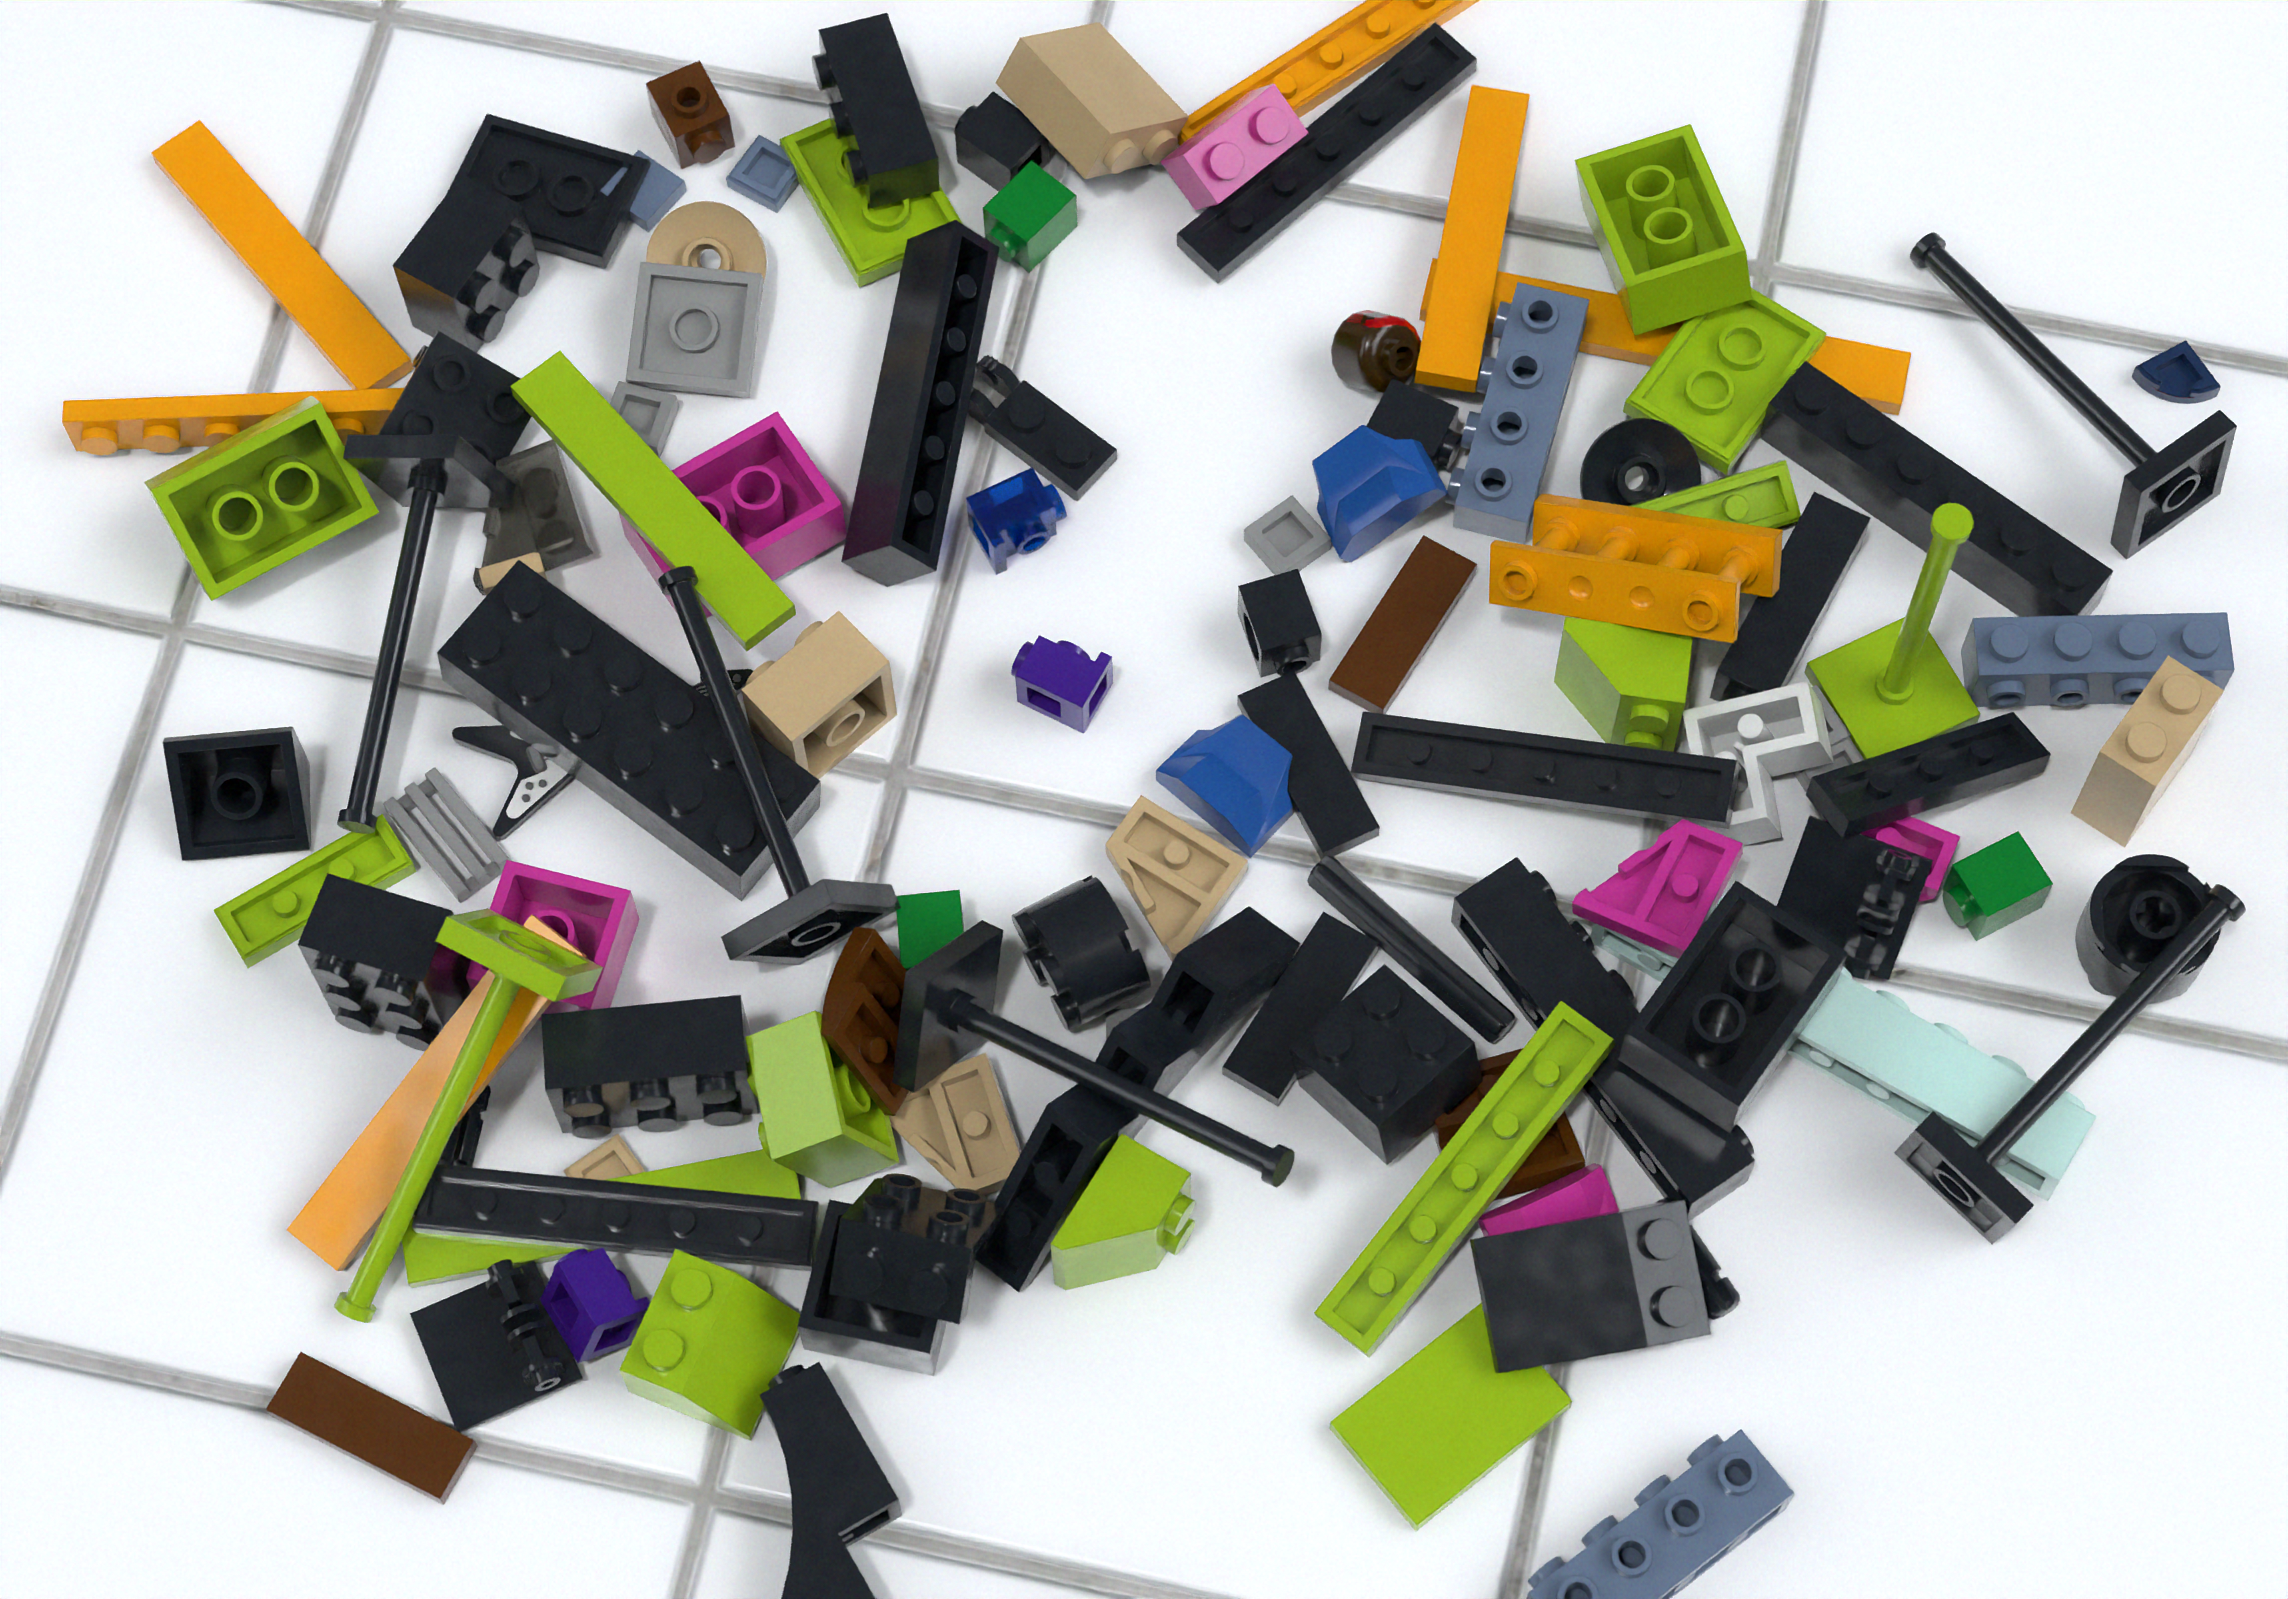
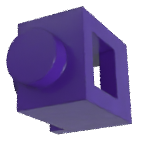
M1039 635L1034 644L1029 641L1023 644L1011 669V675L1015 676L1017 702L1084 734L1113 684L1112 656L1101 651L1096 661H1093L1082 648L1074 643L1065 640H1059L1055 643Z
M603 1247L590 1252L587 1249H577L563 1256L554 1265L553 1273L540 1298L541 1303L578 1363L630 1346L650 1305L647 1296L637 1300L634 1299L626 1275L615 1268Z

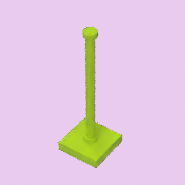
M1943 504L1933 514L1930 523L1933 538L1906 616L1807 662L1805 675L1812 686L1817 685L1851 734L1850 739L1864 760L1976 724L1980 717V711L1929 632L1932 618L1958 546L1969 538L1973 528V517L1970 511L1960 504Z
M488 908L447 916L436 938V942L489 968L495 975V978L348 1292L339 1293L334 1304V1308L338 1312L359 1322L369 1323L375 1314L376 1307L372 1302L519 988H528L556 1002L591 992L603 969L602 966Z

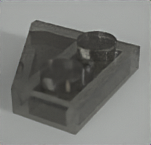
M553 439L497 460L496 468L515 483L516 488L512 508L489 507L486 511L482 533L487 538L481 568L533 552H539L544 571L547 572L594 553L562 449ZM475 568L473 581L475 587L484 596L486 594L478 571L481 568Z

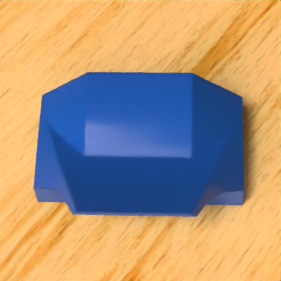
M1365 425L1356 428L1312 461L1319 492L1316 510L1327 534L1331 537V542L1339 558L1351 563L1448 494L1421 442L1414 439L1395 440L1377 433Z
M1243 714L1214 729L1197 730L1156 769V781L1250 858L1293 815V806L1288 794L1289 769L1293 756Z

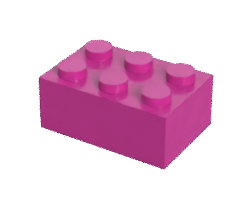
M778 411L671 470L772 581L846 539L847 532L842 503ZM619 513L625 537L659 586V577L670 571V567ZM665 595V597L667 598V600L676 612L670 595ZM701 603L706 618L712 616V613Z

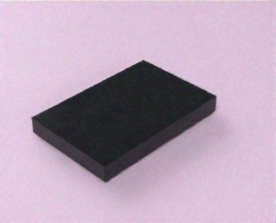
M487 113L448 192L460 176L465 174L524 206L535 248L607 268L631 218L629 210L651 163L646 158ZM622 167L628 169L608 196L600 191Z

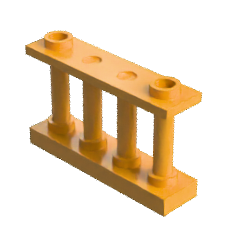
M1542 493L1534 501L1532 546L1494 540L1490 544L1489 603L1734 643L1738 638L1740 593L1772 598L1779 590L1783 530Z

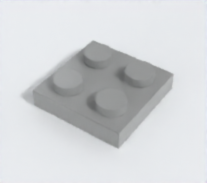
M640 262L626 382L646 388L750 398L764 284L762 274Z

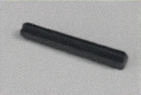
M1328 855L1313 867L1307 879L1308 885L1366 936L1377 941L1382 950L1485 1040L1495 1043L1509 1031L1515 1020L1514 1013L1335 857Z

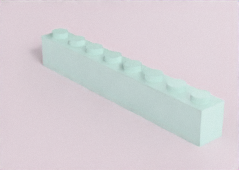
M1593 923L1590 937L1594 945L1661 983L1678 961L1676 957ZM1845 967L1842 968L1835 986L1787 1052L1788 1055L1916 1127L1934 1111L1973 1148L2036 1083L2026 1077V1072L2016 1062L2004 1056L1993 1055L1991 1057L1969 1045L1966 1037L1952 1026L1939 1022L1932 1024L1910 1012L1909 1006L1898 996L1884 990L1874 992L1853 980L1851 973ZM2065 1091L1994 1165V1168L2004 1177L2049 1201L2097 1116L2085 1110V1105L2079 1098Z

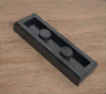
M1294 671L1237 696V705L1241 713L1292 754L1288 778V794L1293 809L1321 860L1328 855L1335 856L1379 836L1380 827Z
M1323 911L1222 1066V1074L1274 1105L1279 1106L1297 1078L1288 1047L1353 991L1378 952L1379 943Z

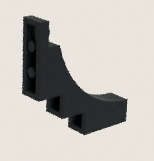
M1248 906L1177 953L1151 1003L1113 1027L1095 1062L1168 1097L1214 1044L1251 1009L1269 996L1289 965L1300 942ZM1076 1084L1048 1103L994 1204L1002 1207L1001 1219L977 1251L976 1260L1017 1292L1030 1285L1051 1249V1242L1121 1133L1134 1139L1148 1122L1149 1118L1079 1084Z
M818 1361L806 1369L803 1365L792 1366L772 1378L768 1383L769 1390L760 1394L765 1413L780 1442L785 1457L791 1490V1550L781 1599H876L847 1547L903 1516L899 1499L820 1362Z

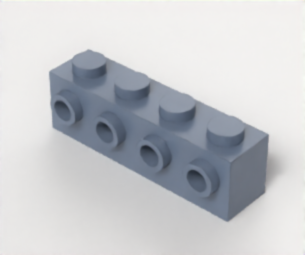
M1517 282L1512 303L1500 302L1492 332V337L1501 339L1496 358L1489 356L1484 358L1476 392L1484 393L1486 396L1481 413L1470 411L1461 441V447L1470 449L1465 469L1453 468L1447 489L1448 494H1446L1445 503L1455 505L1453 527L1519 544L1526 543L1533 518L1534 501L1539 496L1585 330L1589 299Z
M2227 612L1973 618L1961 648L1964 687L1976 707L2004 708L2012 706H2074L2088 704L2133 705L2167 656L2172 657L2225 690L2235 670Z
M1742 1429L1726 1441H1723L1718 1434H1715L1687 1457L1686 1460L1692 1467L1671 1482L1666 1474L1646 1486L1634 1498L1639 1507L1622 1521L1618 1522L1613 1515H1610L1587 1532L1581 1539L1586 1548L1570 1561L1565 1563L1560 1556H1557L1537 1570L1528 1580L1533 1589L1528 1592L1526 1599H1672L1785 1511L1794 1492Z

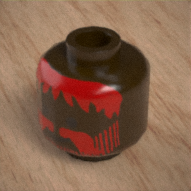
M1371 310L1352 313L1342 321L1334 334L1331 346L1332 365L1337 376L1347 385L1384 394L1392 378L1406 385L1412 382L1416 373L1421 339L1416 328L1402 317Z

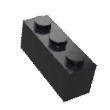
M888 13L819 29L820 54L811 56L813 71L819 90L830 89L834 103L828 104V112L836 139L846 137L851 151L846 152L844 157L853 188L863 186L870 209L940 191L939 158Z

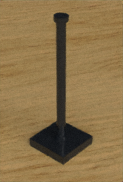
M1931 232L1916 243L1911 251L1910 259L1918 267H1928L2136 467L2124 476L2110 544L2126 560L2220 495L2237 425L2221 410L2212 414L2157 453L1945 250L1946 242L1936 232Z
M348 435L343 458L402 507H410L347 809L339 811L337 825L348 831L369 834L374 833L378 818L372 812L435 508H512L516 484L459 435Z
M678 567L660 576L658 583L662 594L670 595L788 897L785 901L721 936L730 961L802 964L850 937L855 926L866 928L901 907L891 884L822 879L813 885L810 884L694 586L698 583V577L694 567Z
M2216 884L2206 894L2208 903L1974 1148L1940 1116L1932 1111L1894 1152L1991 1244L1995 1243L2014 1227L2034 1206L2031 1201L1994 1168V1165L2228 920L2236 922L2246 912L2245 905L2239 897L2225 886Z
M981 920L905 972L892 1083L914 1093L983 1042L989 1040L1260 1172L1262 1181L1273 1187H1279L1288 1177L1295 1159V1153L1292 1149L1281 1144L1276 1145L1274 1148L1263 1144L994 1014L993 1005L1003 929Z

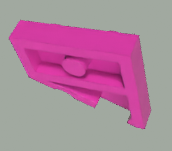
M1682 819L1659 835L1657 842L1652 847L1646 850H1638L1618 865V872L1591 892L1585 888L1576 894L1572 902L1573 914L1679 959L1715 910L1743 855V843Z

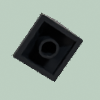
M293 726L166 737L163 739L162 743L182 861L310 849V762Z

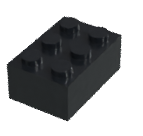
M327 873L297 945L338 1023L361 1033H371L373 1027L396 1034V1039L406 1046L426 1051L472 992L466 980L472 959L436 942L446 917L454 915L452 910Z
M1735 881L1626 1031L1618 1060L1730 1133L1837 983L1848 952L1740 882Z
M741 995L541 1014L545 1091L562 1133H572L575 1137L590 1139L606 1136L612 1132V1128L638 1126L643 1131L661 1132L675 1128L677 1122L704 1119V1122L710 1125H729L741 1121L743 1115L758 1114L757 1096L752 1092L747 1081L749 1079L748 1061L750 1059L745 1037L751 1035Z

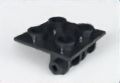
M437 330L429 346L424 345L416 355L412 367L416 369L378 435H459L501 471L532 417L514 398L511 385L521 378Z
M1810 815L1777 907L1847 951L1848 955L1844 967L1853 977L1867 980L1869 975L1873 974L1889 980L1933 860L1861 833L1842 839L1829 822Z
M510 1259L496 1262L487 1269L490 1278L488 1281L410 1313L455 1429L460 1433L583 1381L573 1354L540 1301L545 1285L535 1261L518 1268L514 1267Z

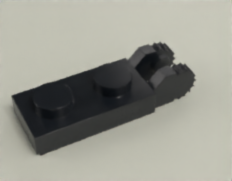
M985 355L977 363L976 368L980 377L989 386H992L995 391L1005 397V400L995 408L985 394L972 387L967 413L984 426L987 435L1073 500L1078 501L1117 460V449L1027 381L1023 380L1020 382L1013 371L1003 363L1001 364L998 359L996 360L993 356Z

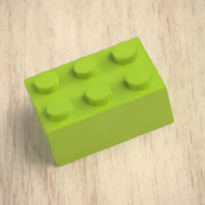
M1691 124L1575 160L1584 213L1635 336L1752 299L1745 246Z
M312 395L144 482L202 589L211 601L379 513L357 469L343 458L345 447L321 402Z

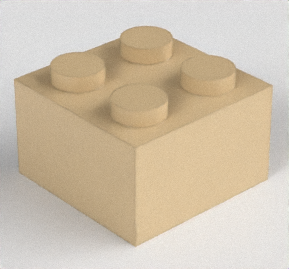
M837 611L824 623L817 621L809 625L798 636L791 650L776 662L770 660L757 667L747 679L746 686L741 689L750 729L818 779L823 777L897 716L890 661L840 611Z

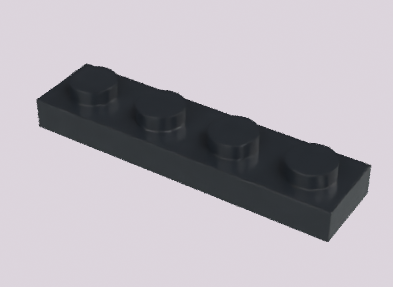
M2010 712L1813 776L1805 795L1839 836L1844 839L2044 772L2051 753L2014 712Z

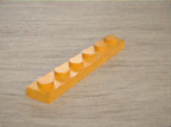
M404 388L63 401L62 424L76 451H85L93 455H110L117 450L147 449L157 453H169L176 451L179 447L207 446L210 448L312 395L321 402L343 445L346 446L348 435H378Z

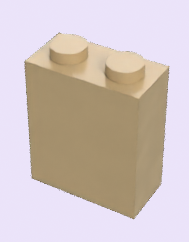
M1100 22L1020 37L995 82L1084 179L1110 173L1119 174L1127 169L1148 164H1160L1161 160L1176 149L1178 145L1177 136L1189 117Z
M2167 656L2099 751L2071 810V814L2125 848L2192 754L2224 690L2172 657Z

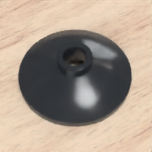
M1650 418L1628 419L1606 429L1588 449L1580 471V493L1582 499L1630 506L1701 484L1699 459L1689 440L1675 427ZM1639 467L1643 472V481L1637 488L1629 489L1625 482V476L1631 468Z

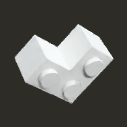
M1809 682L1796 683L1683 711L1690 754L1737 760L1741 767L1730 828L1703 827L1741 842L1743 846L1783 837L1771 777L1834 763L1822 702Z

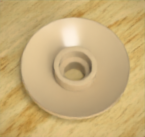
M697 201L680 206L661 220L649 240L646 262L703 268L700 262L701 254L706 249H712L719 254L721 259L718 269L761 273L765 281L767 254L762 237L755 225L743 213L729 205L715 201Z

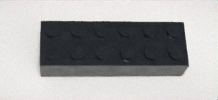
M518 560L437 652L444 682L740 901L746 897L774 863L711 700L522 561ZM751 730L788 828L794 839L820 807L821 781Z

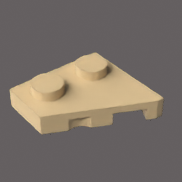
M986 1053L954 1064L916 1092L912 1093L909 1091L896 1115L889 1116L891 1127L955 1188L971 1189L984 1195L1001 1190L1022 1152L993 1064Z

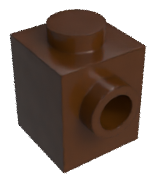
M700 60L645 83L652 116L681 170L696 163L711 162L720 157L724 151L735 147L730 115Z

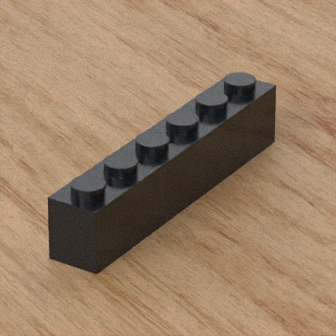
M957 220L907 239L841 559L842 563L886 587L937 570L1000 247Z
M1804 361L1768 404L1760 439L1924 552H1928L1933 538L1930 523L1935 510L1947 503H1957L1967 508L1973 517V528L1969 538L1964 543L1959 544L1950 570L2017 616L2091 615L2099 605L2113 574L2112 569L1807 361Z
M1515 857L1454 897L1451 923L1535 1031L1540 1028L1559 1002L1563 1001L1614 1039L1616 1046L1586 1082L1581 1091L1664 1198L1671 1197L1675 1201L1685 1200L1690 1221L1748 1181L1755 1163V1159L1752 1157L1754 1154L1752 1143L1739 1125L1736 1124L1730 1133L1618 1060L1625 1033L1639 1014V1011L1632 1004L1634 996L1629 985L1616 970L1611 969L1607 972L1593 954L1595 947L1585 928L1574 919L1568 922L1554 904L1556 902L1554 891L1545 877L1537 870L1529 872L1519 858Z

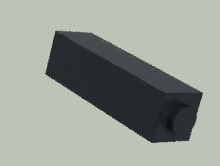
M1813 492L1781 551L1779 590L1772 598L1758 595L1738 631L1737 640L1729 647L1716 672L1710 694L1711 699L1721 702L1784 687L1789 684L1862 547L1871 520L1870 517L1817 492Z

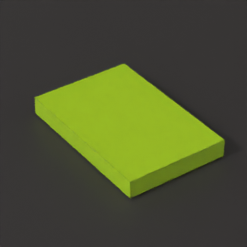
M830 118L779 139L781 148L796 171L801 188L859 288L901 270L907 239L953 220L962 223L941 186L940 191L870 209L863 186L853 188L850 182L844 154L851 150L846 137L836 139Z
M1751 288V300L1687 319L1626 399L1623 407V412L1633 419L1650 418L1675 427L1689 440L1699 459L1725 475L1728 474L1762 428L1769 402L1804 361L1808 363L1811 361L1824 343L1827 335L1825 331Z
M1481 1302L1330 1422L1329 1429L1411 1527L1418 1531L1571 1408L1572 1400L1543 1366L1495 1373Z

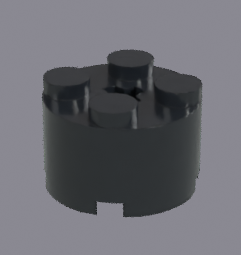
M2142 854L2126 858L2105 874L2095 886L2082 911L2075 933L2078 958L2088 974L2089 983L2094 990L2117 998L2208 903L2206 894L2212 889L2206 882L2203 885L2198 878L2188 871L2190 867L2180 860L2158 854ZM2221 928L2149 1004L2170 1000L2184 994L2188 990L2219 940Z
M1091 875L1083 880H1078L1011 915L1013 924L1027 948L1022 951L1026 964L1038 985L1046 982L1049 983L1055 995L1050 997L1052 1005L1067 1031L1078 1025L1081 1026L1151 989L1150 977L1139 948L1132 951L1129 940L1124 932L1129 927L1111 895L1097 877L1092 878Z

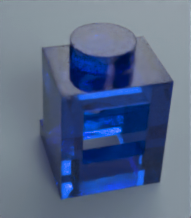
M1033 467L966 498L968 526L996 575L1007 570L1006 558L1016 553L1021 555L1030 554L1043 547L1050 537L1057 535L1056 522L1067 517L1064 503L1054 485L1049 484L1044 487Z

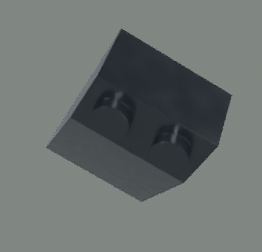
M1685 1200L1653 1203L1470 1239L1495 1373L1640 1349L1711 1334Z

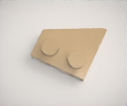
M1142 795L1105 844L1107 857L1172 962L1179 951L1200 938L1248 870L1247 859Z

